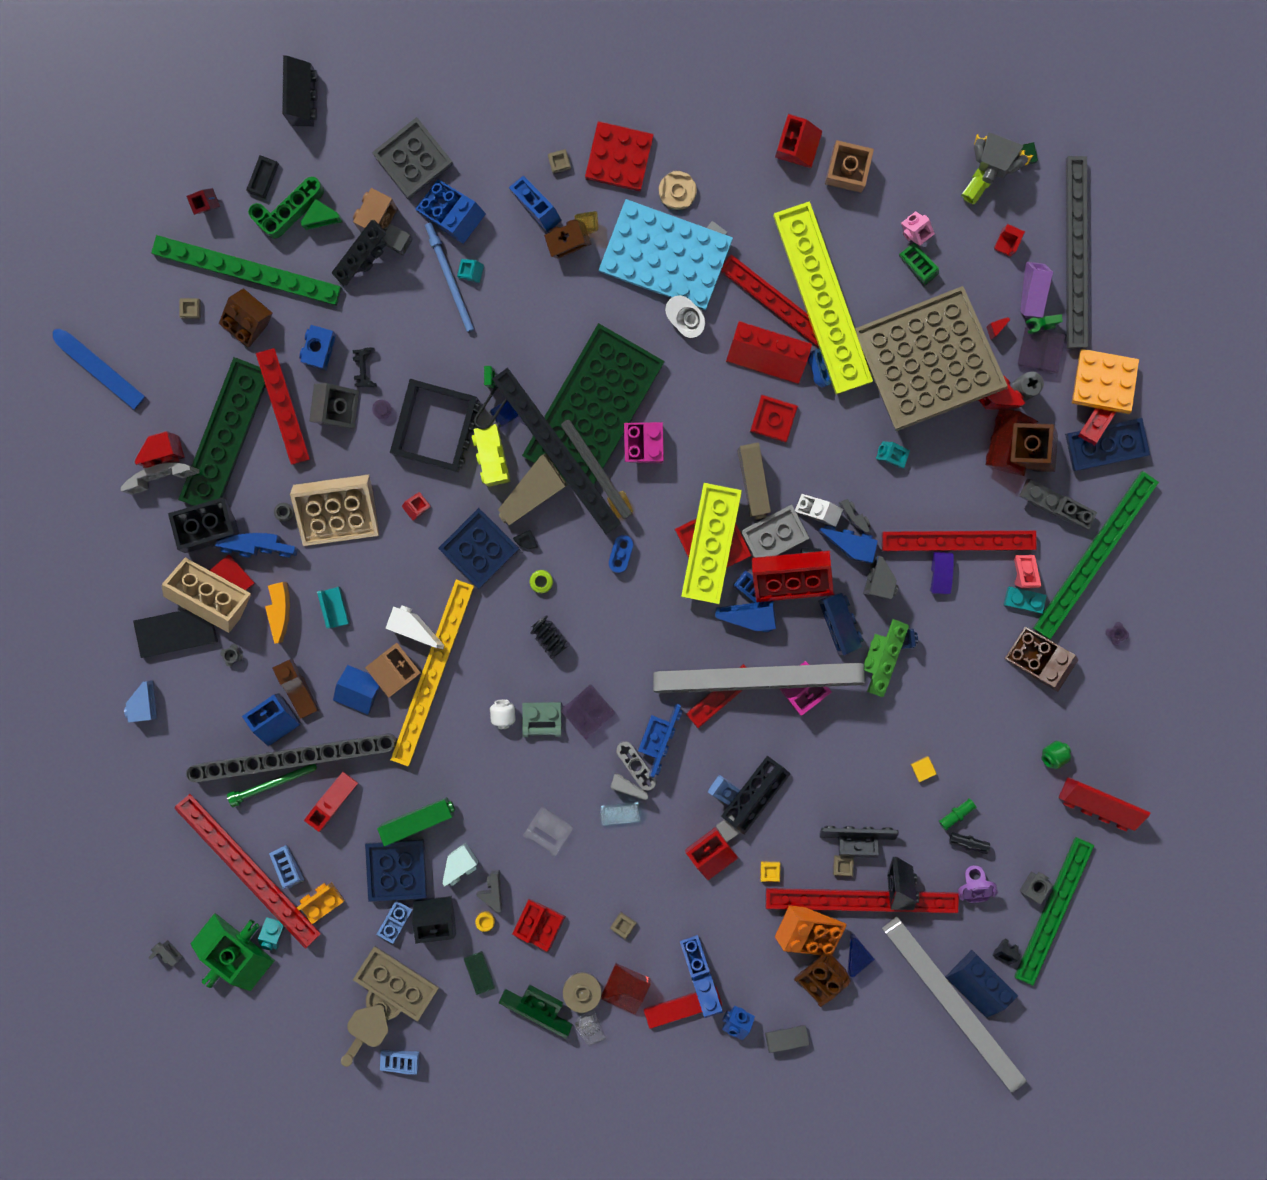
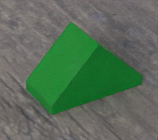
M315 199L303 217L301 225L305 230L341 223L343 220L337 212Z

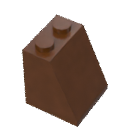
M1014 423L1011 463L1033 471L1055 472L1058 433L1054 424Z

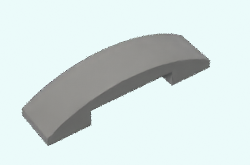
M181 463L157 464L133 475L122 485L121 491L132 495L148 490L147 482L171 474L183 479L200 472L197 468Z

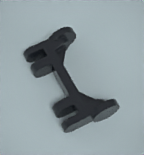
M367 347L352 350L353 354H359V356L353 357V361H359L360 375L354 376V380H360L361 383H355L354 387H377V383H373L366 375L365 362L371 352H375V348Z

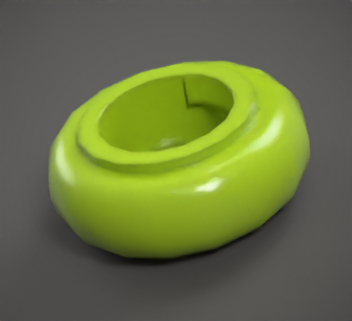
M537 570L530 577V587L536 593H546L553 585V578L549 572ZM538 576H544L547 579V584L544 587L536 585L535 581Z

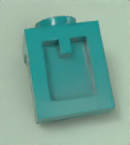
M883 441L878 448L876 459L886 461L899 468H904L910 450L894 442Z

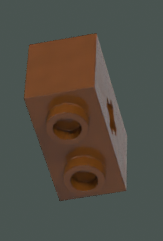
M577 219L568 221L566 226L561 228L554 227L549 230L550 233L544 235L551 257L557 259L592 245L585 223Z

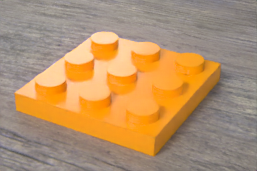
M1081 349L1077 364L1072 404L1130 414L1133 406L1139 359Z

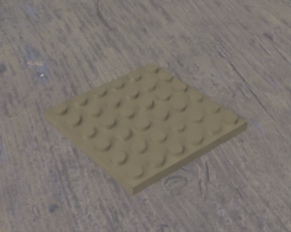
M963 286L855 328L864 357L895 431L995 394L1008 387Z

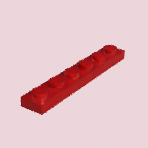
M275 348L256 353L257 360L290 463L293 465L310 460Z

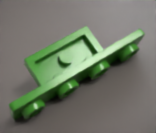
M893 619L886 637L878 634L874 635L868 655L864 661V671L873 673L867 692L884 697L909 628L908 624Z

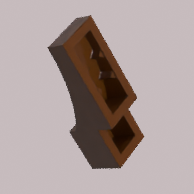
M293 659L272 667L279 684L287 693L300 719L319 711L306 681L300 675Z

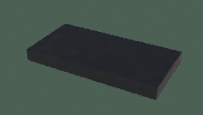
M188 610L133 621L141 658L218 642L214 625Z

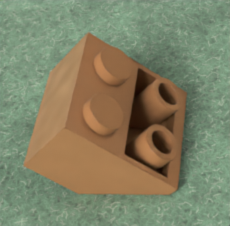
M398 643L394 644L365 667L388 698L421 673Z

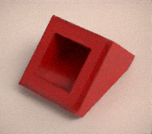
M1008 317L987 325L986 328L991 340L1010 321Z
M418 492L406 500L402 508L414 521L431 506L422 494Z

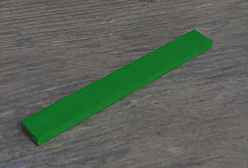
M1074 838L1014 977L1034 986L1095 845L1080 838Z

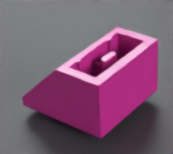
M663 422L624 423L625 462L663 463Z
M804 661V662H803L802 664H800V665H809V664H808L806 661ZM828 687L779 689L801 716L832 692Z

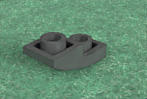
M845 499L838 503L840 508L843 509L846 518L855 528L862 533L870 531L868 528L870 527V522L867 516L864 517L863 514L855 516L854 512H856L852 501L849 502L848 499Z
M806 1025L765 1033L769 1053L809 1045Z

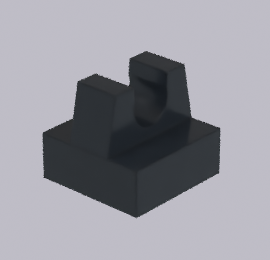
M1004 939L998 948L994 950L992 956L1007 965H1011L1019 960V946L1015 944L1009 948V940Z

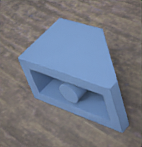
M153 680L142 682L126 702L124 714L128 722L157 719Z

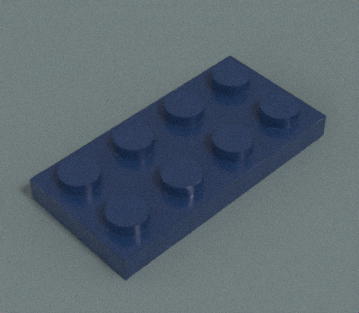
M1143 418L1108 425L1095 446L1078 436L1081 431L1065 434L1073 471L1150 455Z

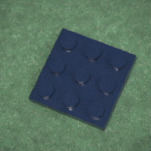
M478 508L438 549L480 589L520 548Z
M424 839L396 841L387 846H384L382 842L365 844L368 902L427 898Z

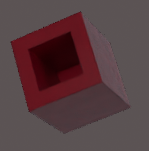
M213 188L204 189L186 196L194 215L220 207Z

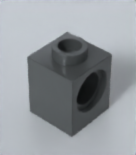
M389 224L388 228L385 227L383 229L386 232L383 240L387 243L386 246L404 256L413 239L410 234Z
M1031 871L1019 891L1041 904L1051 889L1052 884L1048 882L1049 877L1041 872L1035 874ZM1036 882L1041 884L1038 890L1033 889Z

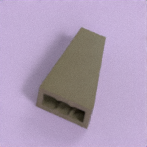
M759 442L740 446L737 452L750 517L755 516L756 520L766 518V514L771 513Z
M546 453L539 457L498 509L500 512L499 517L504 523L511 525L568 485Z

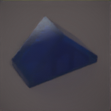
M851 934L848 974L850 977H855L875 959L856 935Z

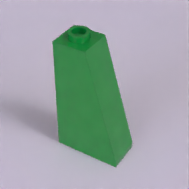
M446 797L382 823L377 830L383 845L387 846L452 818L455 807L453 802L449 801Z

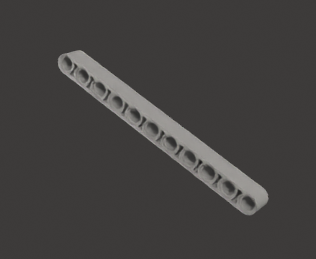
M862 663L658 671L653 673L654 693L855 686L865 684L864 664Z
M896 916L882 929L1008 1089L1014 1093L1027 1080Z

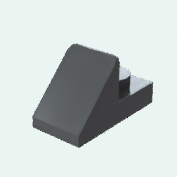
M499 870L491 871L490 876L487 877V887L491 888V890L478 891L476 895L495 912H501Z

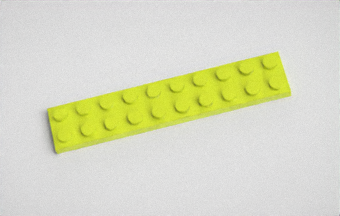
M810 201L774 213L773 218L835 394L837 395L872 383L873 379Z

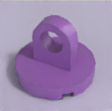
M974 865L967 868L965 872L966 884L958 889L960 900L966 899V902L979 903L989 900V896L996 897L998 894L997 886L993 882L986 881L983 869ZM972 872H977L980 878L973 880L969 875Z

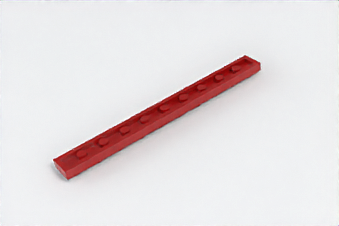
M191 794L174 807L305 949L321 934Z
M766 888L765 907L766 909H788L789 906H798L811 910L958 913L959 894L957 892H919V903H916L914 910H890L889 891Z

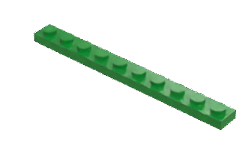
M158 235L155 237L151 252L155 256L337 306L342 289L341 286Z
M1144 471L1139 473L1032 629L1047 639L1052 638L1159 483L1157 480Z

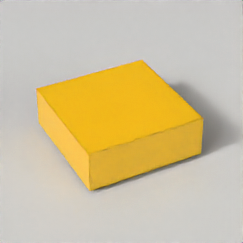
M928 756L910 764L918 782L936 775V771Z
M761 861L760 881L780 882V862Z

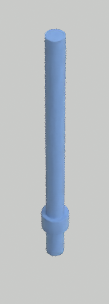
M427 223L425 228L430 238L431 248L435 250L466 331L471 332L474 328L442 250L440 237L436 235L432 223Z

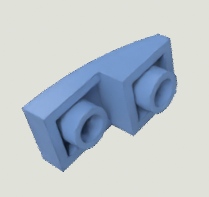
M396 900L376 935L393 944L411 914L412 909Z

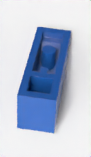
M524 175L509 187L546 232H549L550 229L562 221L554 206Z
M773 601L716 608L715 616L717 619L754 631L770 632L776 629Z

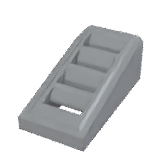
M614 773L611 789L641 799H648L646 791L620 774Z

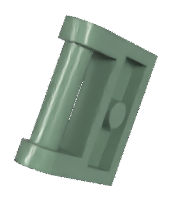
M561 702L522 703L523 737H529V735H555V737H561ZM529 722H555V727L529 728Z

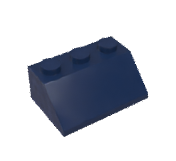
M837 593L818 600L837 653L839 655H846L861 648L863 638L860 631L855 629L854 624L857 623L854 614H850L847 606H850L848 597L846 595L843 596V593Z
M973 950L945 976L986 1018L1005 1010L1018 997Z

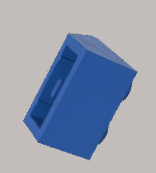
M280 693L272 695L242 716L251 731L267 746H270L301 725Z

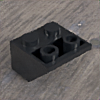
M452 896L413 901L415 944L455 938L457 933Z

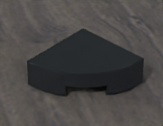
M531 530L513 538L523 548H538Z

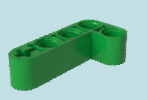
M308 177L271 213L263 205L255 203L248 210L249 216L269 237L277 239L310 208L315 199L319 200L322 197L324 187L316 177ZM313 185L317 187L315 190L311 189ZM304 198L302 204H296L297 199ZM263 211V215L260 218H256V213ZM290 211L289 217H282L284 212ZM272 224H276V229L270 232L269 227Z

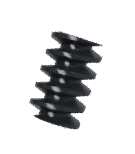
M545 615L531 626L533 629L530 633L531 635L538 633L535 640L542 639L540 646L547 645L545 652L552 651L550 659H552L568 646H564L567 642L566 639L560 641L561 633L555 635L558 628H550L553 622H545L548 618Z

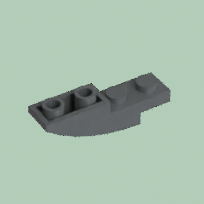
M1031 479L1026 480L1019 497L1031 502L1033 506L1088 530L1097 514L1096 511L1067 496H1062Z

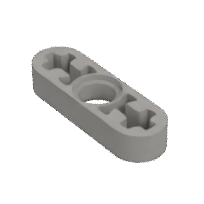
M620 742L617 746V754L643 790L653 789L656 785L655 776L652 778L650 786L642 784L644 782L642 776L639 778L636 776L646 769L647 772L644 775L650 778V769L630 742ZM623 745L630 747L629 753L631 756L634 753L636 757H632L628 762L625 761V759H628V756L625 753H620L622 750L621 746ZM635 760L640 761L642 764V768L639 771L631 769V763Z

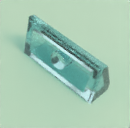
M638 802L600 806L602 825L640 822Z

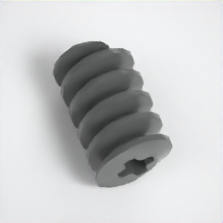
M1031 371L1014 380L1012 388L1014 391H1019L1025 401L1042 391L1044 381L1040 374Z

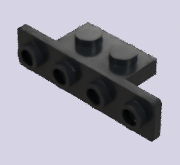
M371 220L332 271L333 276L342 286H346L356 273L370 270L373 267L372 262L383 254V248L387 244L383 240L386 232L375 220Z
M825 826L821 828L819 835L820 838H838L839 857L878 858V839L895 840L899 832L891 827L855 829L853 826H846L844 828Z

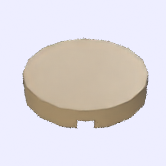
M673 171L661 180L659 197L667 208L683 210L689 207L695 200L697 193L696 184L689 174L682 171Z

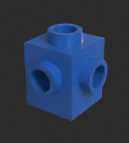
M734 1006L730 1012L727 1010L724 1014L722 1021L725 1023L722 1030L730 1036L737 1037L743 1041L751 1031L755 1016L746 1012L743 1008Z

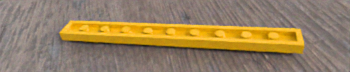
M455 580L436 633L438 639L444 644V648L440 649L431 646L391 760L410 766L474 585Z

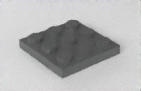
M417 117L372 152L408 199L453 165L452 160Z

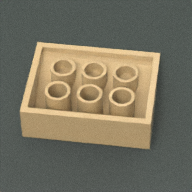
M369 475L293 485L290 496L303 546L379 536L374 495Z

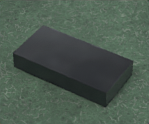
M259 155L246 191L266 199L279 163Z

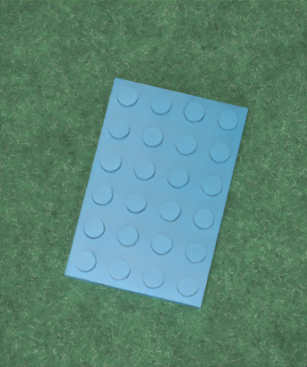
M625 199L599 267V272L669 298L679 295L685 296L699 309L706 311L733 237Z

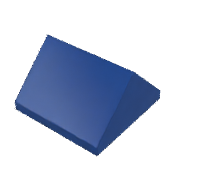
M347 665L336 684L333 701L369 715L380 687L369 673Z

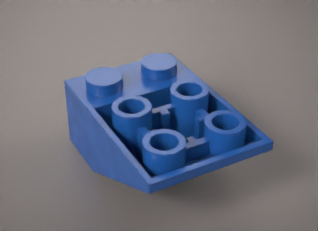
M437 179L415 209L462 244L465 243L486 215L475 201Z

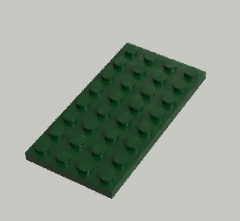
M599 323L544 416L593 485L597 480L561 424L566 420L571 421L603 469L624 434V423H630L665 363L664 360ZM533 436L522 457L535 463L546 452Z

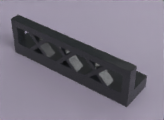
M766 756L721 817L745 835L790 776V773L772 758ZM768 764H773L775 767L771 773L765 774V768ZM761 779V786L754 789L753 784L755 781ZM750 794L748 803L742 804V798ZM738 810V816L734 821L728 818L732 811Z

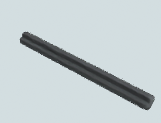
M564 421L561 424L562 428L622 518H628L632 514L630 509L571 421Z

